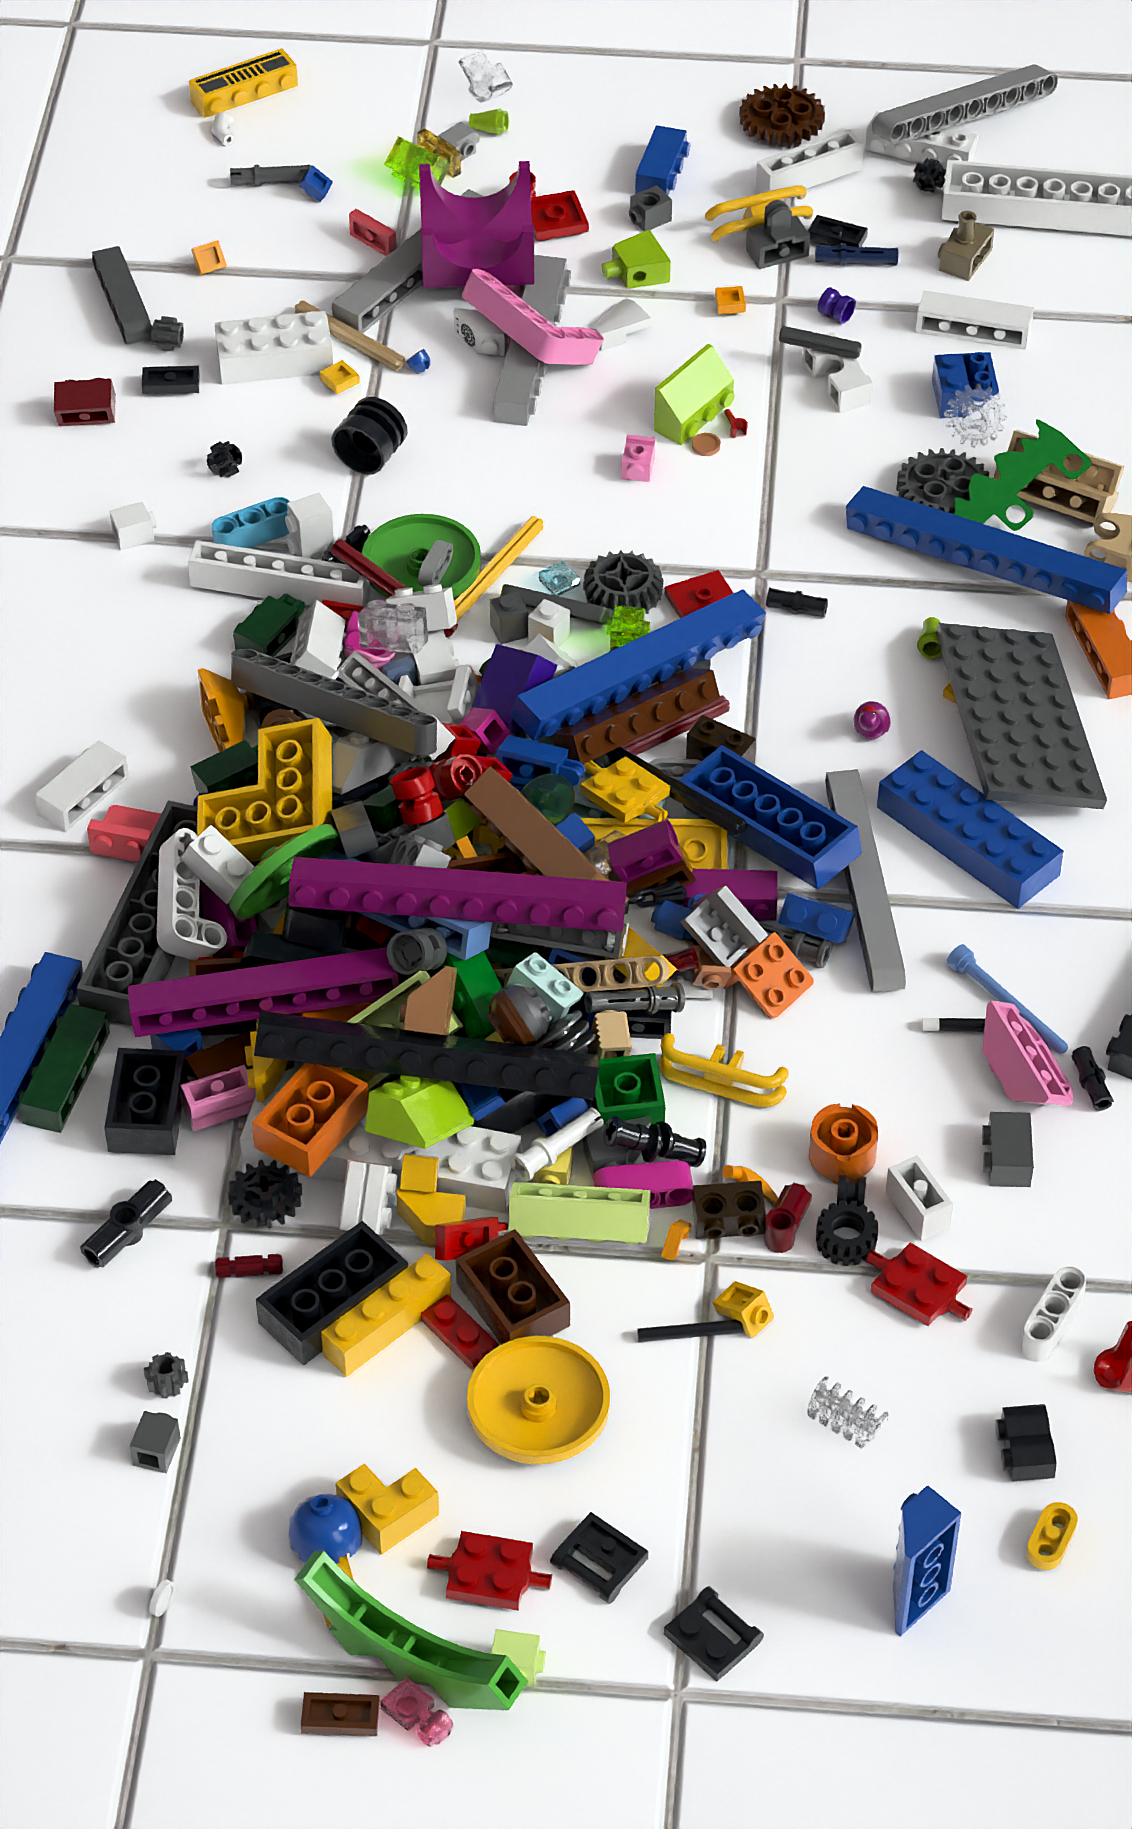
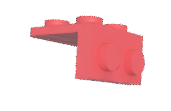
M120 805L110 806L103 821L91 819L87 827L91 854L138 863L161 813Z

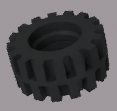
M842 1200L839 1201L838 1206L833 1202L829 1204L828 1210L824 1208L821 1211V1215L818 1216L816 1225L817 1249L822 1251V1256L825 1259L831 1257V1263L836 1265L838 1261L843 1262L842 1266H849V1262H853L854 1266L858 1265L861 1259L866 1261L871 1250L876 1249L878 1240V1220H875L873 1211L867 1212V1206L862 1204L858 1207L857 1202L852 1200L850 1204H846V1201ZM847 1227L855 1229L861 1235L852 1239H844L837 1236L834 1231Z

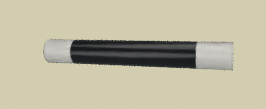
M922 1018V1031L984 1032L985 1018Z

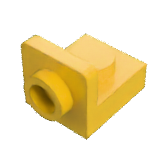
M734 1281L712 1302L716 1313L741 1321L746 1335L752 1338L774 1318L765 1292Z

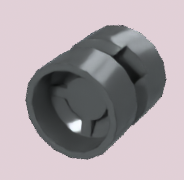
M420 928L397 933L390 939L387 946L388 961L393 969L400 974L410 975L419 971L437 969L444 963L447 956L446 941L441 933L433 928Z

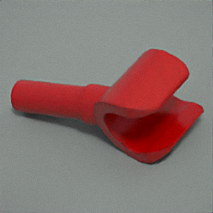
M726 409L724 414L731 425L730 436L736 438L737 430H741L744 435H747L748 422L744 418H735L731 410Z

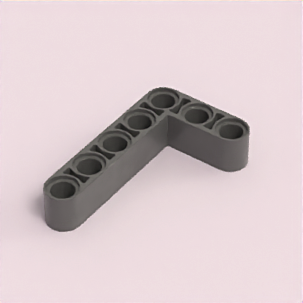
M443 810L441 815L432 820L415 825L403 824L384 834L373 830L379 849L352 858L362 862L388 864L400 836L412 839L413 834L442 845L443 851L455 843L447 812ZM332 822V827L336 830L335 824ZM340 841L335 850L345 854Z

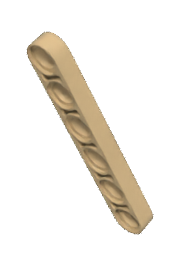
M659 956L552 964L556 970L562 971L565 977L582 992L657 986L665 982L669 975L668 964ZM651 961L655 962L660 969V974L654 981L649 980L644 973L646 964ZM618 964L624 965L628 970V978L624 983H618L613 977V970ZM586 967L593 968L597 975V980L592 986L586 985L582 980V972ZM514 968L494 970L495 974L503 980V989Z

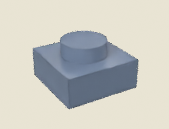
M410 656L382 665L383 674L397 686L399 685L400 677L408 675L411 683L414 686H418L415 664Z

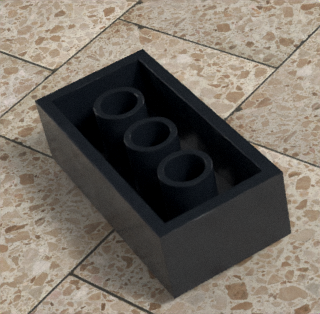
M361 1221L257 1297L255 1300L258 1323L304 1366L323 1352L321 1332L409 1267L408 1262L366 1223Z

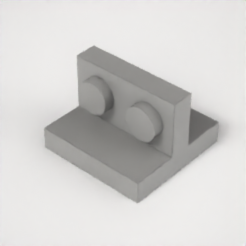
M726 885L698 898L691 905L693 910L680 921L717 966L730 967L748 948L761 943L768 936L766 931Z

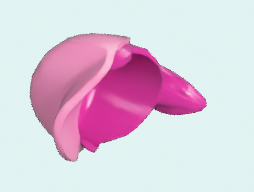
M353 611L346 629L345 649H343L344 659L346 661L356 651L382 672V665L388 664L395 655V652H390L389 646H385L377 636L364 631V622L357 611Z

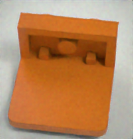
M773 932L761 943L748 948L746 953L730 966L732 974L723 989L739 981L769 1018L774 1019L813 985L814 979L778 934Z

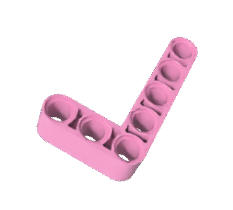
M473 269L462 292V297L542 362L549 364L592 365L604 340L600 333L590 328L554 326L494 276L483 270Z

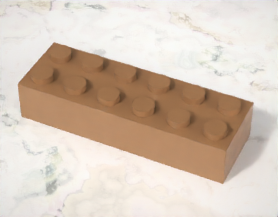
M491 766L465 792L464 795L473 803L469 809L482 821L487 817L488 819L485 821L487 827L500 839L502 838L505 841L504 844L517 856L522 853L520 856L523 859L522 862L535 874L538 873L539 876L610 881L521 792Z

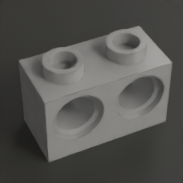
M413 834L412 839L400 836L388 864L447 868L451 856L441 852L442 845Z

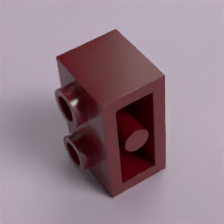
M68 379L54 382V413L58 426L115 423L116 393L112 379Z

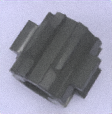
M161 316V320L155 319L152 324L151 343L158 345V349L174 351V347L181 348L184 337V324L177 322L178 319L175 317Z
M171 1352L152 1356L153 1362H149V1366L144 1367L148 1391L154 1392L155 1395L160 1394L164 1399H168V1396L180 1395V1388H183L184 1384L189 1383L188 1371L185 1370V1360L183 1358L180 1359L177 1355L175 1357L172 1356Z

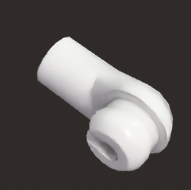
M224 111L215 116L212 133L225 146H229L234 142L235 137L227 128L232 126L229 124V121L234 122L231 114Z

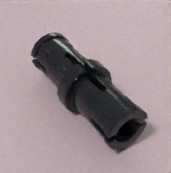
M769 587L766 606L790 610L792 614L797 615L801 612L825 617L829 599L809 596L799 590L788 592Z
M1082 1046L1076 1048L1072 1052L1071 1058L1079 1072L1081 1087L1086 1089L1095 1110L1102 1111L1112 1106L1114 1099L1105 1084L1106 1076L1103 1069L1099 1068L1096 1064L1090 1047Z

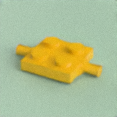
M626 756L606 768H601L592 760L584 764L585 772L592 777L580 784V794L623 823L644 814H649L658 822L667 818L668 811L657 804L670 796V785Z

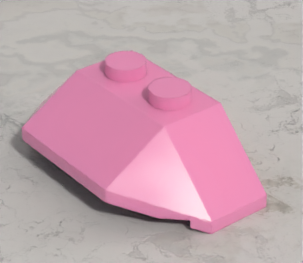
M990 1000L986 1007L982 1052L989 1062L991 1071L996 1074L1004 1087L1006 1096L1015 1102L1069 1106L1073 1102L1074 1089L1045 1041L1032 1025L1019 1015L1020 1011L1014 1004Z

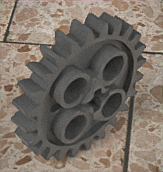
M940 448L939 453H934L932 449H928V455L918 452L917 459L908 457V464L902 463L901 470L898 471L896 491H899L898 497L954 514V499L956 497L970 501L969 484L974 473L989 477L990 472L984 471L983 463L976 464V457L966 459V452L958 456L955 455V449H952L950 453H945L943 448Z

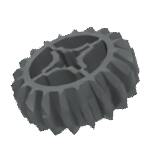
M620 549L617 554L608 551L606 557L598 555L596 561H590V566L584 574L583 591L587 603L614 610L613 619L617 616H624L625 620H627L628 616L633 615L638 618L640 612L648 614L651 608H656L658 600H661L663 594L664 580L659 566L654 564L653 559H646L644 553L635 555L633 550L629 553H623Z

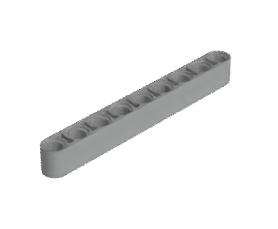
M1032 64L883 111L874 118L872 132L892 144H900L1049 96L1058 85V76L1037 64Z
M859 770L826 772V791L830 810L857 825L859 829L862 854L844 868L852 909L853 912H856L854 918L871 992L905 989L904 964Z

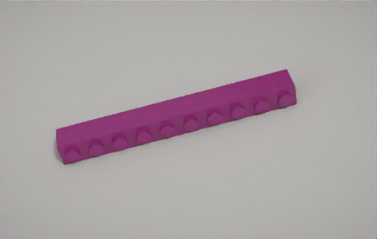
M294 857L289 879V906L623 932L627 882Z

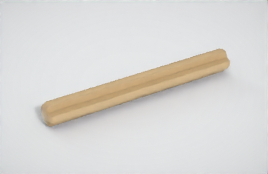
M300 300L294 307L295 314L322 311L304 300ZM327 314L331 335L395 371H400L405 366V357Z

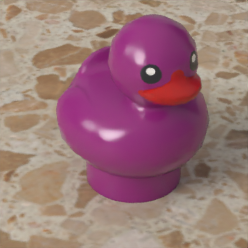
M868 701L856 709L853 723L857 733H860L866 739L875 740L889 731L891 719L886 707L881 703Z

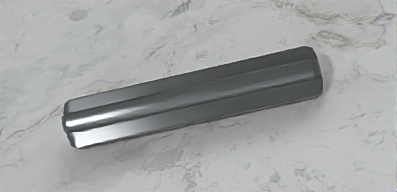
M782 326L779 333V341L781 343L857 359L862 351L861 342L788 326Z

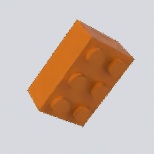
M304 1063L252 1121L254 1148L310 1178L367 1113L369 1100L368 1084L335 1066Z

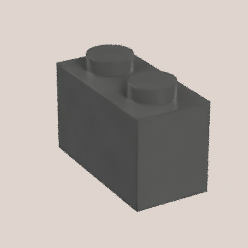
M990 1112L988 1125H982L981 1135L982 1145H988V1152L983 1153V1173H989L990 1186L1031 1187L1034 1169L1031 1113Z

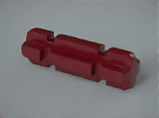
M268 1254V1258H263V1255L235 1256V1260H230V1257H218L215 1260V1273L218 1278L231 1277V1274H236V1277L264 1275V1272L268 1271L269 1275L283 1273V1258L281 1254Z

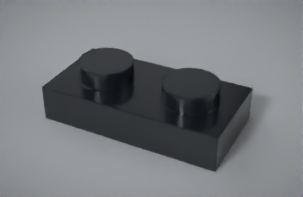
M816 215L807 230L810 234V240L831 246H840L841 243H846V246L862 247L868 236V228L821 215Z
M199 365L142 367V394L199 393Z

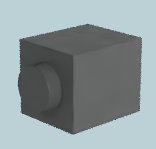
M514 592L490 599V626L500 644L527 638L529 611L519 593Z
M143 1412L129 1446L133 1466L167 1474L181 1439L177 1418H173L171 1415L163 1412Z

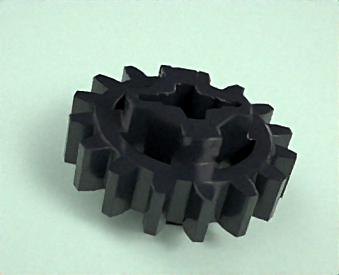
M259 1160L258 1167L255 1168L247 1163L245 1164L246 1172L236 1171V1181H229L230 1192H228L229 1205L232 1206V1214L234 1216L240 1215L241 1223L243 1224L253 1220L254 1228H258L261 1222H266L268 1229L272 1228V1221L276 1220L283 1225L285 1224L284 1216L295 1217V1207H301L302 1183H299L297 1172L290 1174V1169L287 1165L277 1168V1160H273L270 1166H265L264 1161Z

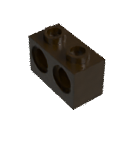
M761 1181L693 1185L692 1210L696 1239H719L732 1236L752 1237L764 1234L766 1210Z

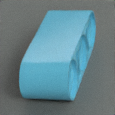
M274 497L218 517L212 522L213 543L249 549L289 534L285 516H288L287 503L290 501L284 497Z

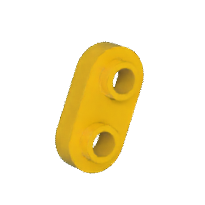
M1054 1502L1048 1504L1043 1509L1029 1538L1026 1552L1029 1562L1034 1567L1041 1570H1051L1061 1564L1076 1532L1078 1523L1077 1513L1070 1505ZM1059 1523L1062 1524L1064 1527L1058 1528L1056 1526H1053V1524ZM1047 1552L1050 1554V1556H1043L1039 1553Z

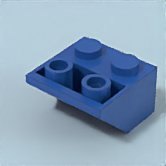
M991 352L934 355L932 385L940 419L969 417L999 394Z

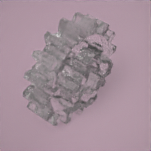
M977 384L972 391L971 387L966 385L964 387V394L957 390L954 393L956 400L950 399L947 402V405L952 410H947L944 413V416L951 418L945 426L946 428H954L955 431L951 434L952 438L957 435L961 436L960 444L963 445L967 440H970L971 447L974 448L978 441H980L984 447L988 444V437L993 441L998 438L995 431H1004L1005 426L1000 422L1006 421L1008 415L1001 414V411L1007 405L997 402L1001 397L1000 393L994 397L991 395L992 387L989 386L985 391H982L981 384ZM973 397H977V398H981V399H983V400H985V401H984V402H976V401H974L972 398H973ZM959 407H960V410H961V412H962V421H961V422H959V420H958V409H959ZM991 409L994 412V422L990 420ZM979 411L981 416L979 419L973 420L971 415ZM968 429L978 430L979 433H982V434H973V433L968 432L967 430H968Z

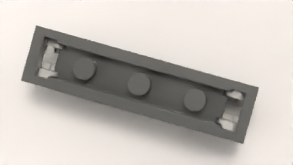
M492 922L490 937L619 959L624 956L629 923H624L623 932Z

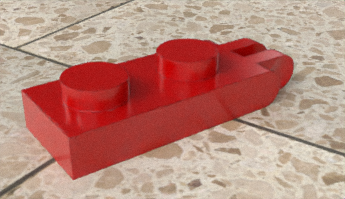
M489 1216L436 1224L435 1259L442 1261L454 1260L502 1236L498 1235V1232L508 1230V1223L498 1222V1217Z
M448 1294L421 1313V1321L470 1369H474L489 1352L499 1346L498 1342Z

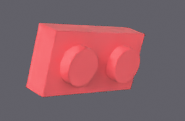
M357 208L349 213L351 236L385 256L397 249L396 231Z

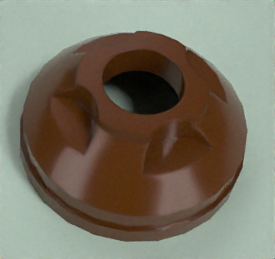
M502 988L492 995L489 1013L486 1014L504 1043L510 1042L518 1045L531 1043L535 1040L534 1036Z

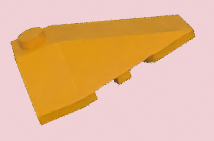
M204 668L197 669L202 713L217 750L221 752L245 740V711L249 710L248 700L245 693H240L238 687L231 684L230 679Z

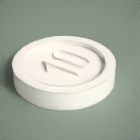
M165 1579L158 1585L150 1601V1614L159 1617L166 1611L175 1591V1584Z

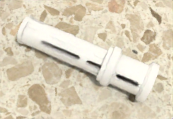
M589 1108L581 1116L548 1138H537L532 1142L530 1148L521 1154L515 1153L510 1156V1165L514 1173L522 1181L528 1182L533 1179L535 1172L544 1166L550 1167L555 1164L560 1153L603 1126V1118L597 1121L594 1120L601 1116L600 1113L594 1108Z

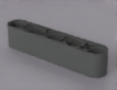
M120 246L92 251L95 272L124 343L131 344L151 339V321Z

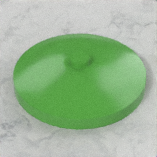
M410 514L387 521L370 534L362 549V555L406 587H412L413 592L424 591L423 586L418 584V575L423 561L436 540L453 544L451 562L439 582L442 588L452 587L453 598L462 594L474 583L481 568V550L474 534L458 521L436 514ZM370 582V586L386 598L390 597Z
M323 824L296 835L279 847L273 846L261 856L262 860L245 877L229 902L230 910L239 920H245L264 912L289 895V879L294 857L317 859L337 848L340 842V835L332 825Z

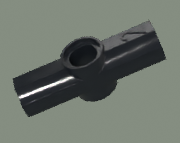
M149 1180L128 1201L118 1202L111 1208L110 1218L80 1246L81 1253L97 1269L99 1267L104 1268L125 1246L135 1245L142 1239L143 1229L172 1202L171 1193L158 1180Z

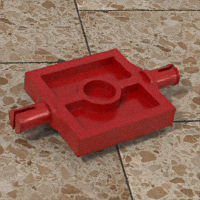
M911 1242L892 1259L884 1257L874 1249L868 1254L866 1263L882 1271L871 1284L870 1292L928 1327L938 1316L948 1311L960 1317L963 1321H967V1318L970 1317L973 1309L956 1300L957 1295L967 1283L968 1276Z
M461 1531L457 1549L452 1553L451 1557L429 1553L427 1560V1569L448 1572L449 1579L446 1587V1599L519 1611L522 1595L529 1586L550 1590L553 1574L531 1571L532 1542Z

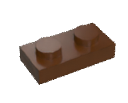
M304 1692L301 1733L377 1736L380 1695Z

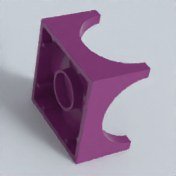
M519 161L516 175L505 188L492 195L476 198L463 197L447 191L434 178L430 164H419L423 288L465 287L473 269L488 272L503 285L534 284V225H532L530 161Z

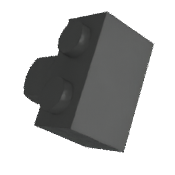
M775 200L766 205L764 224L747 228L746 251L759 270L809 256L810 234L798 216H792V211L782 200Z

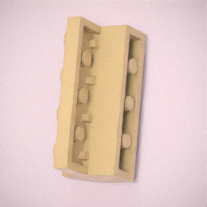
M1016 429L1013 431L1008 451L1024 452L1021 439H1038L1039 436ZM1083 452L1090 458L1091 466L1077 479H1069L1051 463L1016 495L1021 499L1094 523L1098 515L1112 511L1119 495L1117 490L1125 466ZM1076 454L1066 456L1063 462L1065 468L1069 471H1077L1083 464L1082 459ZM997 467L993 479H1000Z

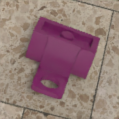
M668 819L607 844L611 866L622 882H632L643 875L683 860L677 835Z

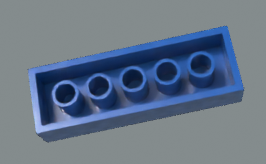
M723 745L679 779L682 783L746 820L745 825L747 829L745 832H742L740 836H735L727 831L729 836L817 890L822 888L862 854L857 825ZM683 805L684 808L691 811L695 815L699 816L702 819H706L705 817L701 816L700 814L694 812L693 810Z
M923 750L919 751L879 782L878 809L1015 908L1019 909L1060 876L1063 849L995 801L986 800L981 791Z

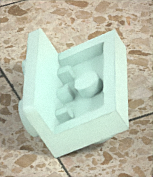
M532 953L514 967L504 988H509L512 985L528 988L534 987L552 1015L549 1017V1025L566 1016L570 1007L583 996V992L538 953Z

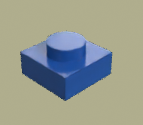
M311 165L305 172L299 186L308 195L321 202L326 197L333 181L315 166Z

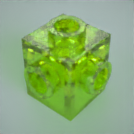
M615 606L613 617H608L606 624V635H610V650L614 646L621 647L650 633V621H645V608Z

